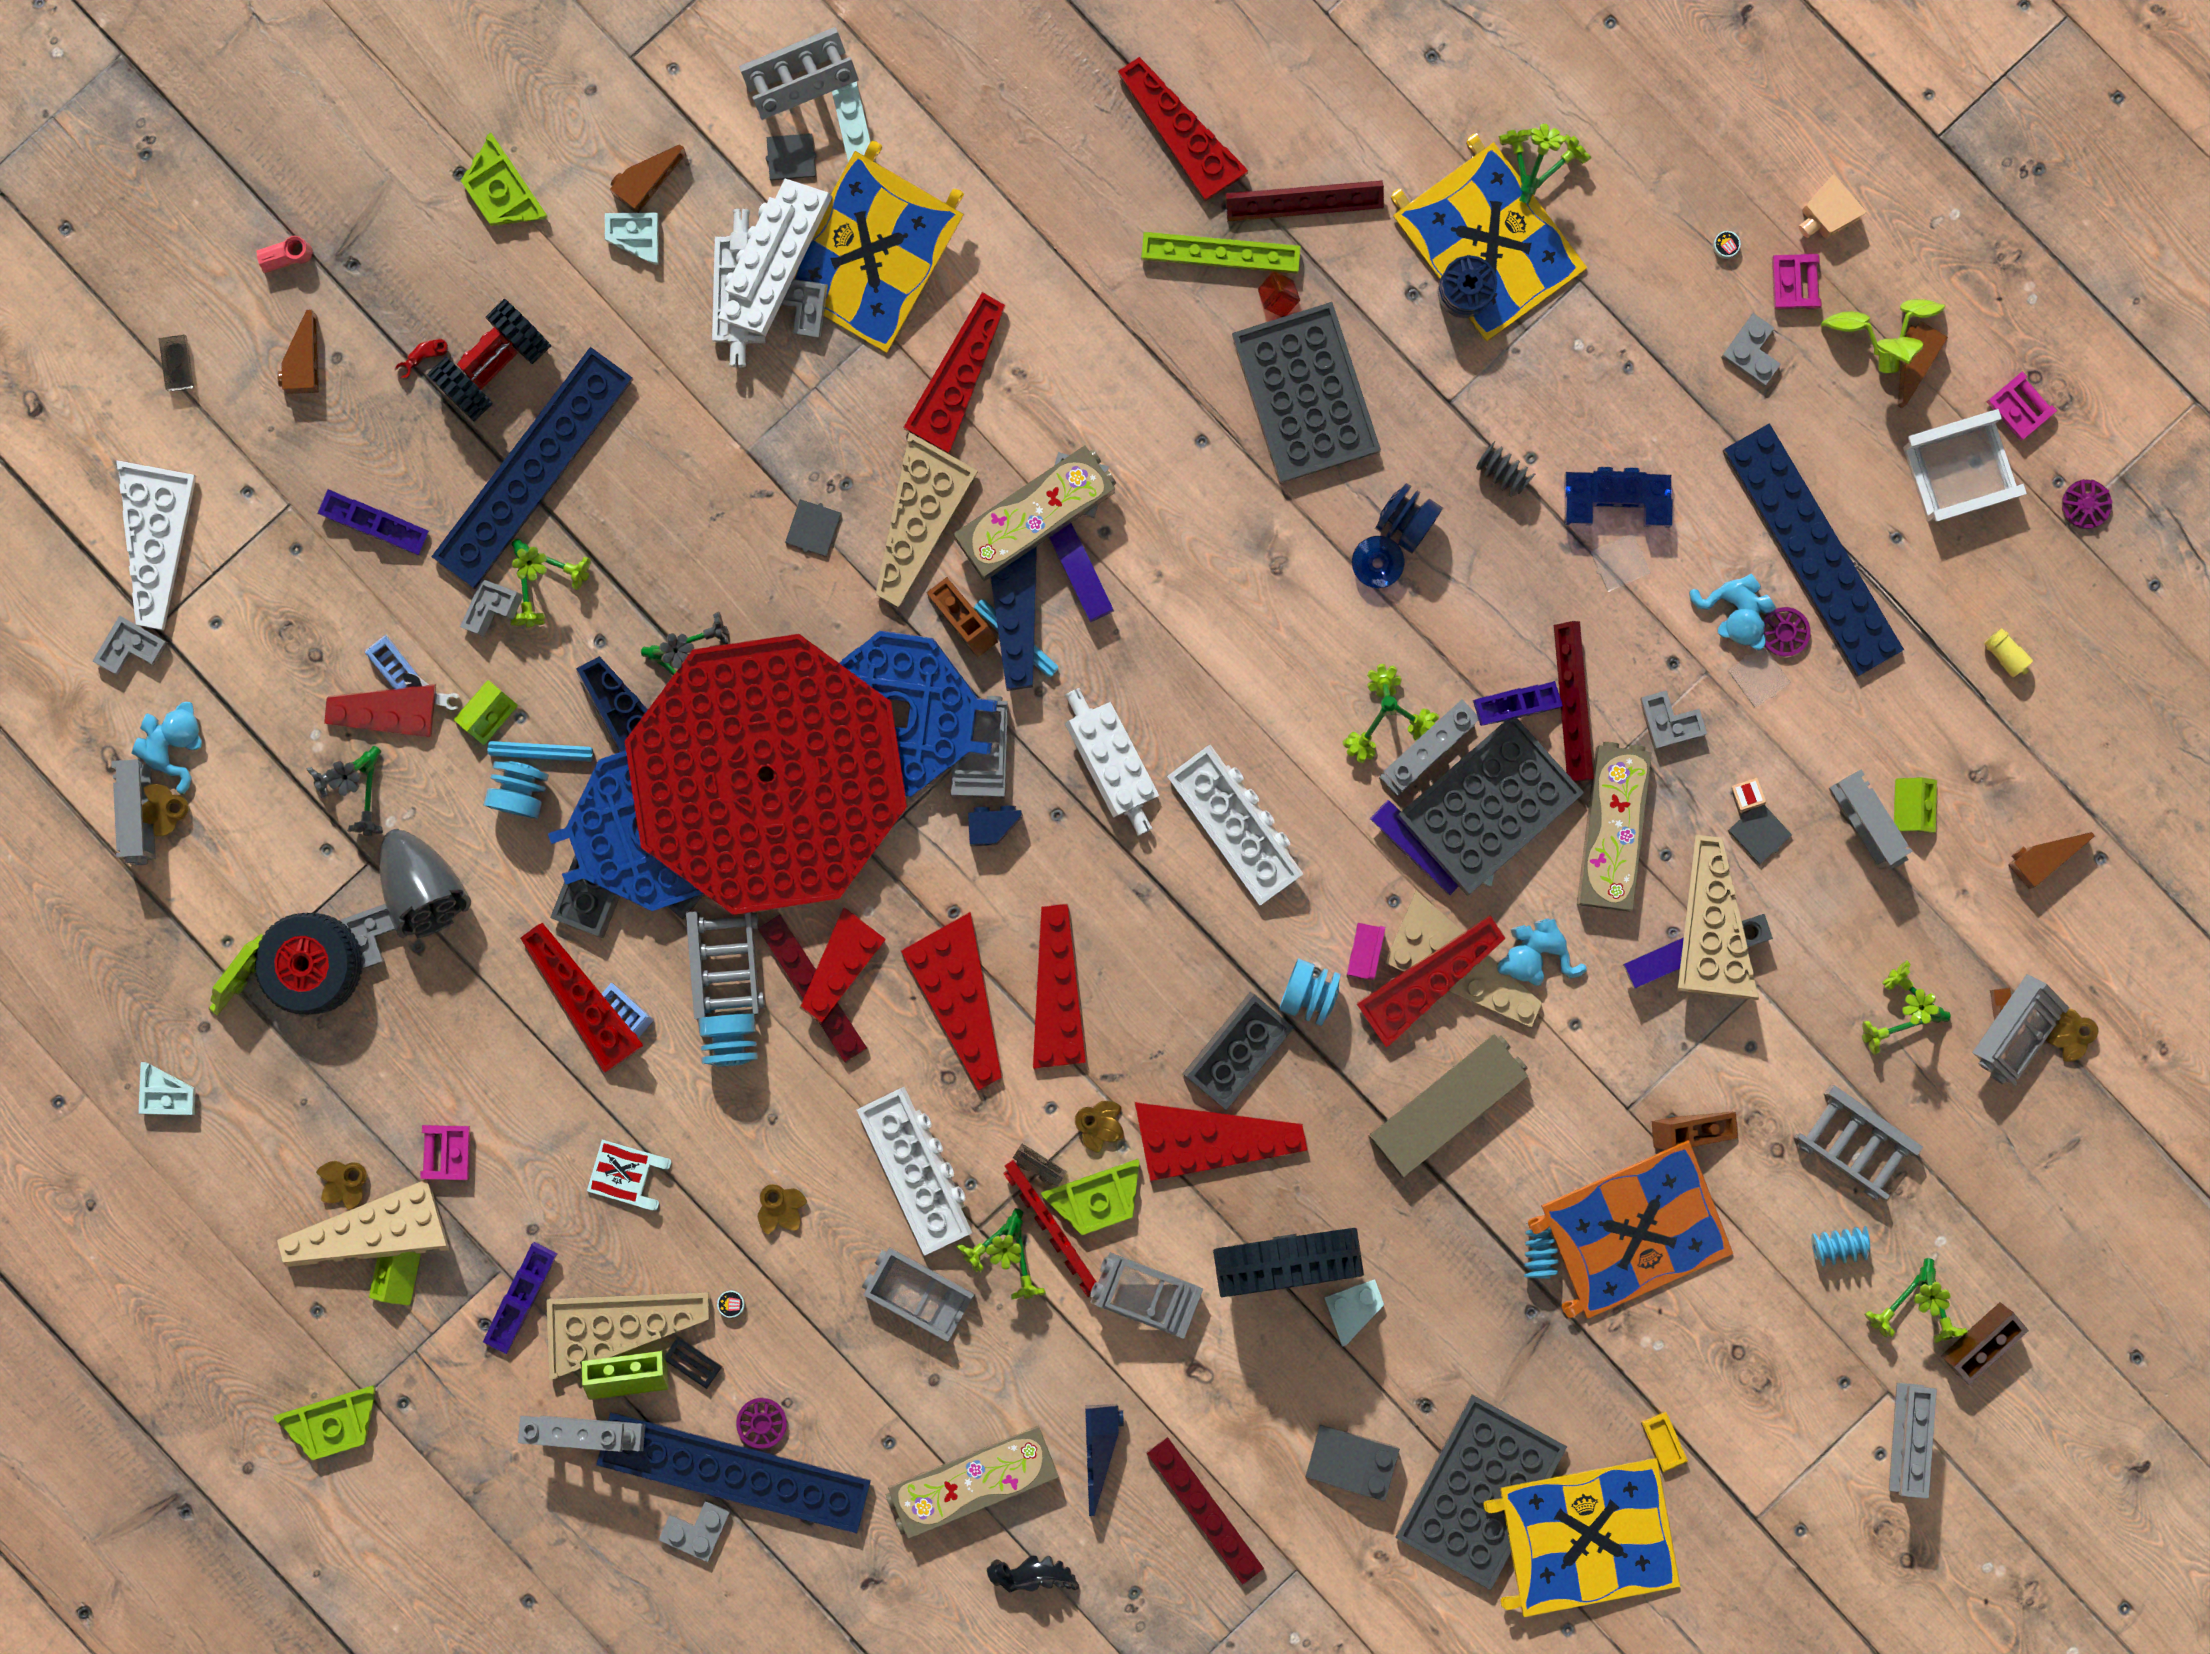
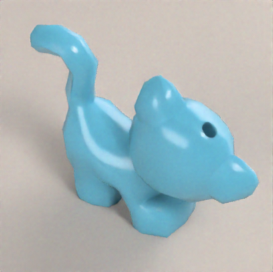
M1752 574L1741 579L1725 582L1720 588L1714 590L1707 599H1702L1697 589H1692L1689 592L1691 602L1698 609L1709 610L1721 598L1737 607L1738 610H1735L1718 627L1717 633L1721 637L1731 638L1736 643L1749 645L1758 651L1765 646V636L1763 634L1765 623L1759 613L1760 611L1764 614L1771 613L1776 610V606L1768 595L1758 597L1756 593L1761 590V585Z
M183 702L177 706L176 710L167 713L161 725H159V720L155 716L147 713L140 729L148 735L146 739H136L131 753L143 759L153 770L161 771L169 776H179L181 781L176 787L179 794H184L190 788L192 777L187 768L170 764L168 746L185 747L189 750H197L202 747L193 704L190 702Z
M1549 918L1534 922V931L1530 925H1522L1510 929L1512 937L1516 940H1522V944L1511 948L1507 956L1501 959L1497 966V971L1500 974L1510 975L1512 978L1523 982L1529 981L1535 986L1541 985L1544 980L1542 952L1559 955L1561 972L1569 978L1580 977L1587 971L1586 965L1582 963L1573 968L1570 966L1567 941L1558 929L1555 919L1550 920Z

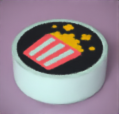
M1723 231L1717 235L1713 242L1714 252L1721 258H1732L1740 249V239L1734 232Z
M733 1290L722 1293L717 1301L719 1312L728 1318L741 1314L745 1306L743 1296Z

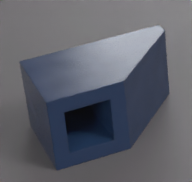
M1001 806L1000 811H990V807H976L974 812H968L970 846L998 845L1022 818V810H1016V806Z

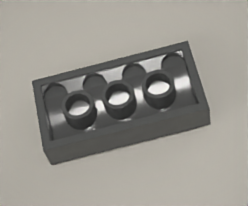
M576 856L573 858L569 871L580 868ZM584 878L569 884L564 882L550 918L604 938L620 896Z
M1249 992L1183 1072V1075L1227 1110L1294 1027L1259 997Z

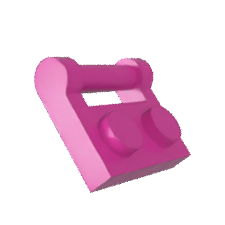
M1818 254L1773 255L1774 309H1819L1822 307L1818 294L1817 264H1820ZM1800 264L1807 265L1808 298H1802Z
M2023 371L1987 401L1993 410L1999 409L2002 421L2020 441L2025 439L2057 411L2053 405L2049 406L2026 380L2027 376ZM2016 386H2018L2023 391V393L2041 412L2039 416H2037L2031 410V408L2024 402V400L2017 394V392L2014 390Z
M422 1125V1133H424L423 1171H420V1179L469 1180L470 1126ZM435 1134H442L441 1171H434Z

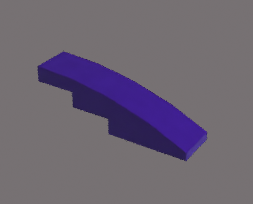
M327 489L317 514L416 555H419L429 532L394 515L375 509L355 499L352 500Z
M1072 523L1049 537L1091 623L1114 612V609Z
M1555 681L1522 689L1518 688L1473 700L1480 726L1526 717L1563 706Z
M1387 800L1370 820L1426 875L1430 876L1448 895H1451L1459 886L1396 817L1401 811L1391 801Z
M1684 937L1623 964L1633 989L1680 969Z
M536 1242L531 1244L507 1294L502 1299L483 1343L505 1354L508 1353L558 1253Z

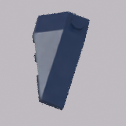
M1118 1404L1085 1405L1089 1516H1095L1119 1434L1118 1427L1124 1426L1123 1410H1118Z

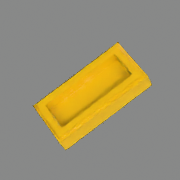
M1666 1411L1641 1421L1662 1472L1688 1462Z

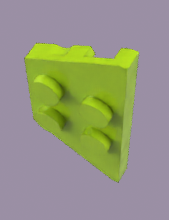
M489 133L480 152H477L472 160V166L462 177V184L491 226L546 219L548 217L493 134Z
M262 934L245 944L213 986V994L210 999L213 1004L209 1007V1010L218 1016L235 993L238 995L242 992L248 983L246 978L249 974L256 972L254 967L256 966L255 953H257L259 948V941L262 940Z
M1139 1159L1041 1192V1195L1081 1235L1133 1218Z
M375 1385L274 1415L273 1417L290 1434L289 1436L294 1442L303 1448V1451L311 1460L319 1459L366 1444L376 1387Z

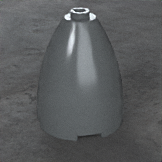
M393 829L386 833L380 852V881L389 917L400 938L413 934L416 935L417 939L432 935L453 924L452 919L458 913L468 911L471 906V899L458 876L441 855L420 838L405 830Z

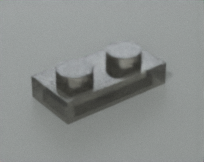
M183 334L158 338L165 389L169 392L194 388L187 336Z
M1023 1143L1013 1156V1159L1017 1161L1016 1163L1020 1168L1026 1171L1032 1170L1040 1175L1039 1179L1051 1186L1054 1184L1058 1187L1067 1171Z

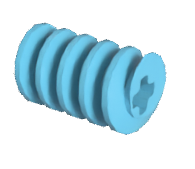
M1550 1227L1539 1234H1534L1532 1230L1525 1231V1234L1533 1237V1240L1525 1242L1526 1246L1532 1248V1251L1525 1252V1256L1531 1258L1532 1261L1525 1263L1524 1267L1531 1269L1532 1272L1524 1274V1277L1552 1279L1550 1276L1558 1274V1270L1552 1268L1551 1265L1559 1263V1260L1551 1257V1254L1559 1252V1249L1551 1246L1552 1243H1555V1239Z
M1866 1226L1863 1227L1862 1233L1857 1227L1853 1228L1852 1234L1847 1229H1843L1841 1237L1836 1230L1831 1232L1830 1238L1826 1232L1821 1233L1820 1239H1818L1815 1233L1811 1235L1814 1257L1820 1261L1822 1267L1826 1264V1258H1829L1833 1265H1836L1837 1257H1840L1843 1264H1845L1848 1255H1851L1854 1262H1857L1858 1254H1862L1865 1261L1868 1260L1870 1238Z

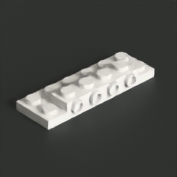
M784 179L776 198L769 197L768 202L760 206L758 211L760 218L756 226H752L747 233L748 243L744 250L741 249L737 253V266L734 272L729 273L725 278V291L729 295L718 316L722 322L766 337L832 199L828 192Z
M1211 745L1205 747L1167 776L1259 905L1264 904L1303 875V872L1289 854L1291 850L1288 848L1290 841L1283 832L1278 833L1273 827L1275 823L1274 818L1267 810L1262 811L1257 804L1259 802L1257 794L1252 789L1247 790L1241 781L1244 778L1241 772L1236 767L1226 766Z
M905 1087L857 1109L923 1255L925 1256L971 1234L972 1231L961 1209L965 1207L963 1203L965 1201V1194L959 1186H955L952 1180L954 1170L950 1163L944 1162L940 1154L943 1151V1147L939 1139L932 1137L929 1130L931 1128L929 1117L925 1113L922 1114L920 1110H915Z

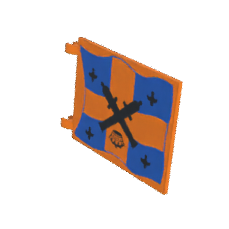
M1689 1140L1543 1204L1541 1207L1545 1215L1528 1220V1226L1534 1234H1539L1550 1227L1578 1296V1299L1566 1301L1561 1305L1563 1312L1568 1318H1572L1584 1311L1587 1319L1733 1254Z

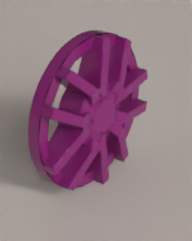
M2082 479L2073 483L2065 491L2062 498V510L2066 519L2074 526L2082 529H2091L2098 527L2107 520L2111 513L2113 502L2109 490L2093 479ZM2085 484H2090L2089 493L2085 492ZM2080 485V493L2072 491L2076 486ZM2095 486L2102 492L2095 495ZM2071 495L2077 498L2076 502L2068 501V496ZM2105 495L2107 501L2099 503L2097 498ZM2067 505L2076 507V509L2071 513V515L2067 509ZM2107 505V510L2104 514L2099 507ZM2077 512L2083 514L2079 522L2073 518ZM2093 512H2096L2102 519L2097 522ZM2087 516L2092 524H2083Z
M1781 607L1772 611L1764 618L1765 627L1768 623L1774 629L1765 632L1764 628L1763 633L1765 636V647L1773 654L1781 657L1794 656L1801 652L1808 644L1811 629L1807 618L1800 611L1790 607ZM1780 612H1789L1785 621L1779 614ZM1793 613L1799 617L1794 624L1789 622ZM1773 615H1775L1778 621L1780 622L1778 625H1776L1772 620H1770V618ZM1801 620L1805 625V630L1796 628ZM1774 634L1776 639L1768 643L1766 636ZM1796 634H1806L1805 640L1796 638ZM1793 641L1802 645L1794 650ZM1779 642V651L1771 645ZM1784 643L1789 644L1790 652H1783Z
M755 1398L748 1401L740 1409L736 1419V1428L740 1438L747 1445L758 1449L769 1448L778 1443L787 1427L784 1410L777 1402L768 1398ZM757 1402H765L764 1412H759ZM754 1404L755 1414L747 1411L746 1408ZM769 1404L778 1410L768 1414ZM780 1412L782 1420L773 1422L771 1416ZM742 1414L751 1416V1422L742 1421ZM782 1424L780 1434L773 1428V1426ZM741 1425L751 1427L745 1435L742 1432ZM769 1430L777 1437L772 1442L766 1434ZM752 1431L757 1433L753 1442L747 1439ZM761 1434L766 1440V1444H757Z

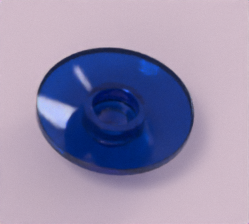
M1372 536L1366 538L1354 550L1352 556L1353 572L1357 579L1368 587L1379 589L1391 586L1400 578L1404 570V554L1400 546L1388 537ZM1373 560H1381L1382 567L1375 568Z

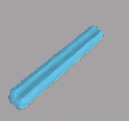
M984 599L980 600L974 606V610L998 632L995 609ZM1034 645V665L1047 677L1053 676L1059 668L1058 665Z
M490 741L488 743V754L500 757L590 762L593 759V748Z

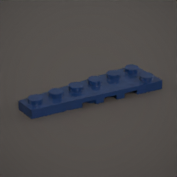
M1037 546L991 577L1007 691L1033 688Z

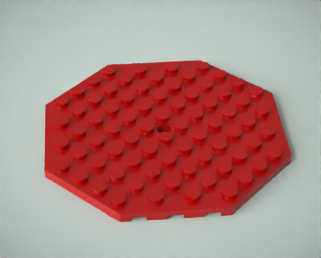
M800 634L692 649L682 663L681 668L675 672L625 740L641 848L733 915L840 899L907 808L891 701ZM767 766L773 769L774 777L771 781L763 782L760 780L758 772L762 767Z

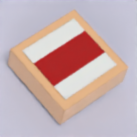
M1757 778L1732 786L1740 813L1766 805V800Z

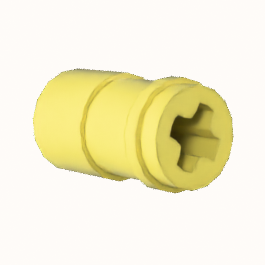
M2003 628L1999 629L1984 642V645L1987 647L1986 649L1994 654L2012 678L2020 672L2023 675L2029 672L2026 667L2033 662V659L2021 646L2014 642L2009 633Z

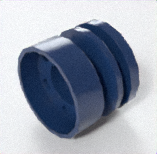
M1466 255L1456 258L1447 266L1439 280L1437 294L1440 304L1446 312L1455 317L1470 318L1477 316L1486 309L1496 293L1497 277L1495 270L1487 261L1478 256ZM1466 280L1468 282L1473 281L1474 285L1472 287V290L1469 286H1463Z
M1405 483L1401 489L1392 495L1381 511L1375 529L1381 532L1387 523L1390 524L1392 527L1386 535L1388 538L1392 537L1399 530L1402 535L1398 545L1412 554L1440 515L1443 507L1430 498L1421 506L1417 505L1416 502L1420 492L1417 490L1411 499H1408L1406 495L1412 486Z

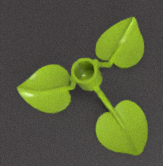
M1911 299L1903 302L1900 310L1905 312L1906 315L1899 338L1882 339L1878 343L1872 326L1868 323L1870 317L1863 313L1853 311L1836 313L1826 318L1821 323V327L1827 326L1844 332L1859 331L1863 328L1867 329L1874 347V355H1879L1878 370L1883 373H1895L1900 370V360L1910 364L1914 356L1923 349L1922 341L1905 337L1910 318L1913 316L1919 318L1935 316L1945 309V305L1926 299Z

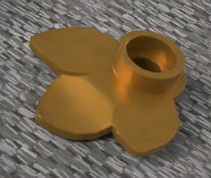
M150 784L144 786V792L149 801L142 805L143 823L154 824L153 832L156 837L170 834L175 829L177 821L186 817L189 810L187 801L180 795H172L171 791L164 785ZM174 803L180 805V810L177 813L170 811V807Z
M2068 1009L2066 1013L2062 1012L2058 1024L2055 1025L2045 1040L2053 1046L2063 1047L2062 1056L2064 1062L2075 1061L2085 1055L2088 1044L2097 1038L2099 1032L2094 1020L2086 1017L2082 1018L2075 1010ZM2082 1026L2089 1027L2090 1034L2087 1036L2081 1035L2079 1032Z
M1100 1101L1093 1108L1083 1107L1076 1113L1075 1125L1082 1132L1083 1143L1088 1149L1099 1153L1104 1141L1116 1142L1124 1137L1122 1126L1115 1120L1122 1108L1118 1103ZM1090 1115L1093 1121L1090 1125H1086L1085 1118Z
M330 1161L319 1167L316 1173L322 1179L328 1181L322 1192V1202L337 1203L343 1200L348 1210L355 1208L361 1202L363 1197L362 1186L367 1180V1171L363 1165L356 1162L345 1165L339 1161ZM352 1171L358 1173V1179L355 1181L350 1179Z
M770 1184L764 1187L760 1193L762 1207L758 1212V1222L762 1230L766 1234H770L778 1224L789 1230H798L800 1214L797 1208L807 1203V1199L802 1192L794 1188L783 1189L777 1184ZM772 1192L778 1195V1201L775 1203L770 1202L768 1198Z

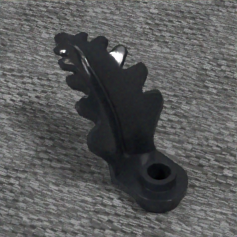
M1029 1556L1020 1566L1011 1570L1005 1562L998 1559L992 1561L991 1565L987 1567V1575L992 1584L995 1586L1001 1585L1009 1593L1016 1590L1033 1592L1039 1586L1051 1589L1053 1584L1059 1588H1064L1065 1586L1067 1589H1079L1075 1575H1070L1071 1569L1069 1567L1063 1569L1062 1561H1057L1053 1565L1051 1556H1046L1041 1562H1039L1037 1556Z

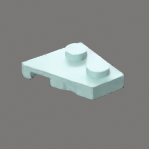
M605 213L606 242L654 265H659L658 213Z
M141 1062L139 1114L195 1115L196 1088L147 1062Z
M1375 1279L1324 1297L1342 1347L1346 1346L1384 1306Z

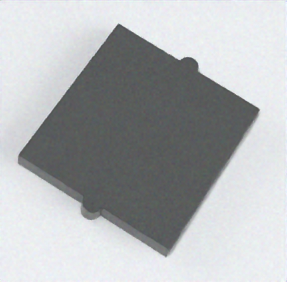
M812 133L766 137L768 156L765 159L769 164L770 181L816 177L814 158L817 155L813 148Z
M800 499L785 543L802 548L805 553L811 551L827 557L841 512L823 507L822 503L817 505Z
M1765 805L1753 808L1747 813H1742V818L1728 830L1758 864H1761L1773 852H1778V847L1792 836Z

